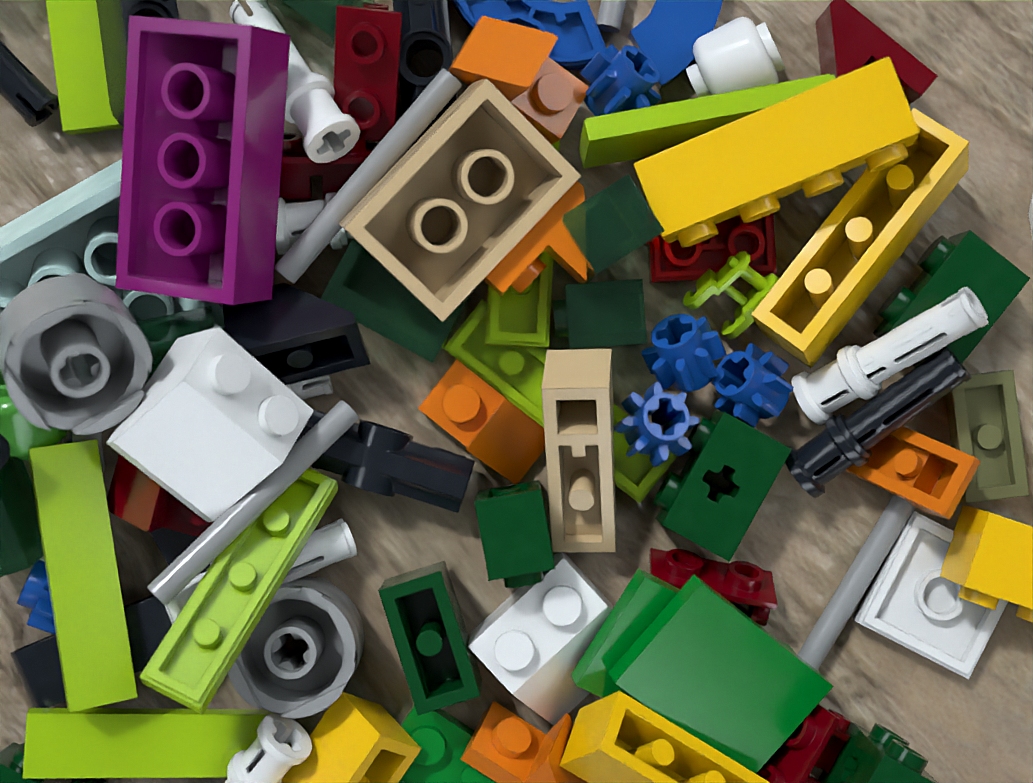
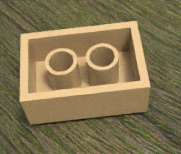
M486 78L473 82L342 219L339 225L433 315L443 322L581 175Z

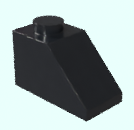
M289 284L273 285L272 300L237 305L223 304L225 333L285 385L371 364L369 353L354 313Z

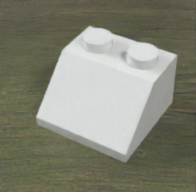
M215 327L176 339L143 388L144 396L138 407L120 422L106 444L206 522H214L283 464L314 410L220 327Z
M557 552L553 556L555 569L542 571L544 581L519 587L470 633L468 643L471 651L513 696L552 725H555L566 713H569L591 693L576 686L571 673L614 607L564 552Z

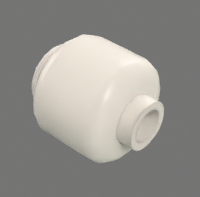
M739 17L699 37L695 41L693 54L696 64L686 68V72L699 98L778 83L777 72L786 68L766 23L763 22L755 26L754 22L749 18Z

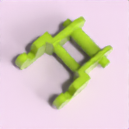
M746 251L730 256L727 263L717 273L709 268L697 280L696 293L688 291L683 298L684 306L690 310L700 307L712 294L718 296L723 291L737 301L740 306L735 309V322L726 320L721 328L722 334L728 339L736 338L755 321L751 314L779 280L775 274L771 273L763 277L749 266L751 256ZM739 276L753 286L745 295L730 285Z

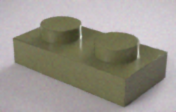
M1014 370L970 374L972 379L963 382L945 395L951 447L972 455L981 461L960 502L968 504L1030 496Z

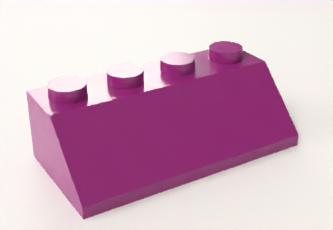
M129 15L115 288L229 305L272 300L291 35L253 25Z

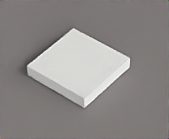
M913 511L871 581L852 619L969 679L1008 601L999 599L997 608L994 610L958 597L961 585L940 576L954 531Z

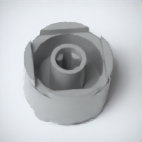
M71 273L66 276L49 278L29 286L15 296L0 313V370L13 404L29 422L51 431L50 427L72 430L74 435L94 434L120 423L138 407L144 396L142 389L147 380L148 372L150 371L151 373V350L129 309L122 299L110 288L94 281L90 276L83 273ZM76 352H79V353H80L79 355H77V356H75V357H72V358L69 357V355H71V354H73V353H76Z
M304 576L281 584L228 672L235 690L250 705L259 710L263 708L272 713L280 714V717L303 718L326 709L340 697L363 657L365 634L359 611L352 600L341 589L325 578ZM291 636L296 640L303 638L309 648L304 654L300 649L289 652L285 642Z

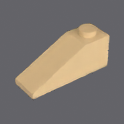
M547 350L541 390L552 551L616 552L612 350Z

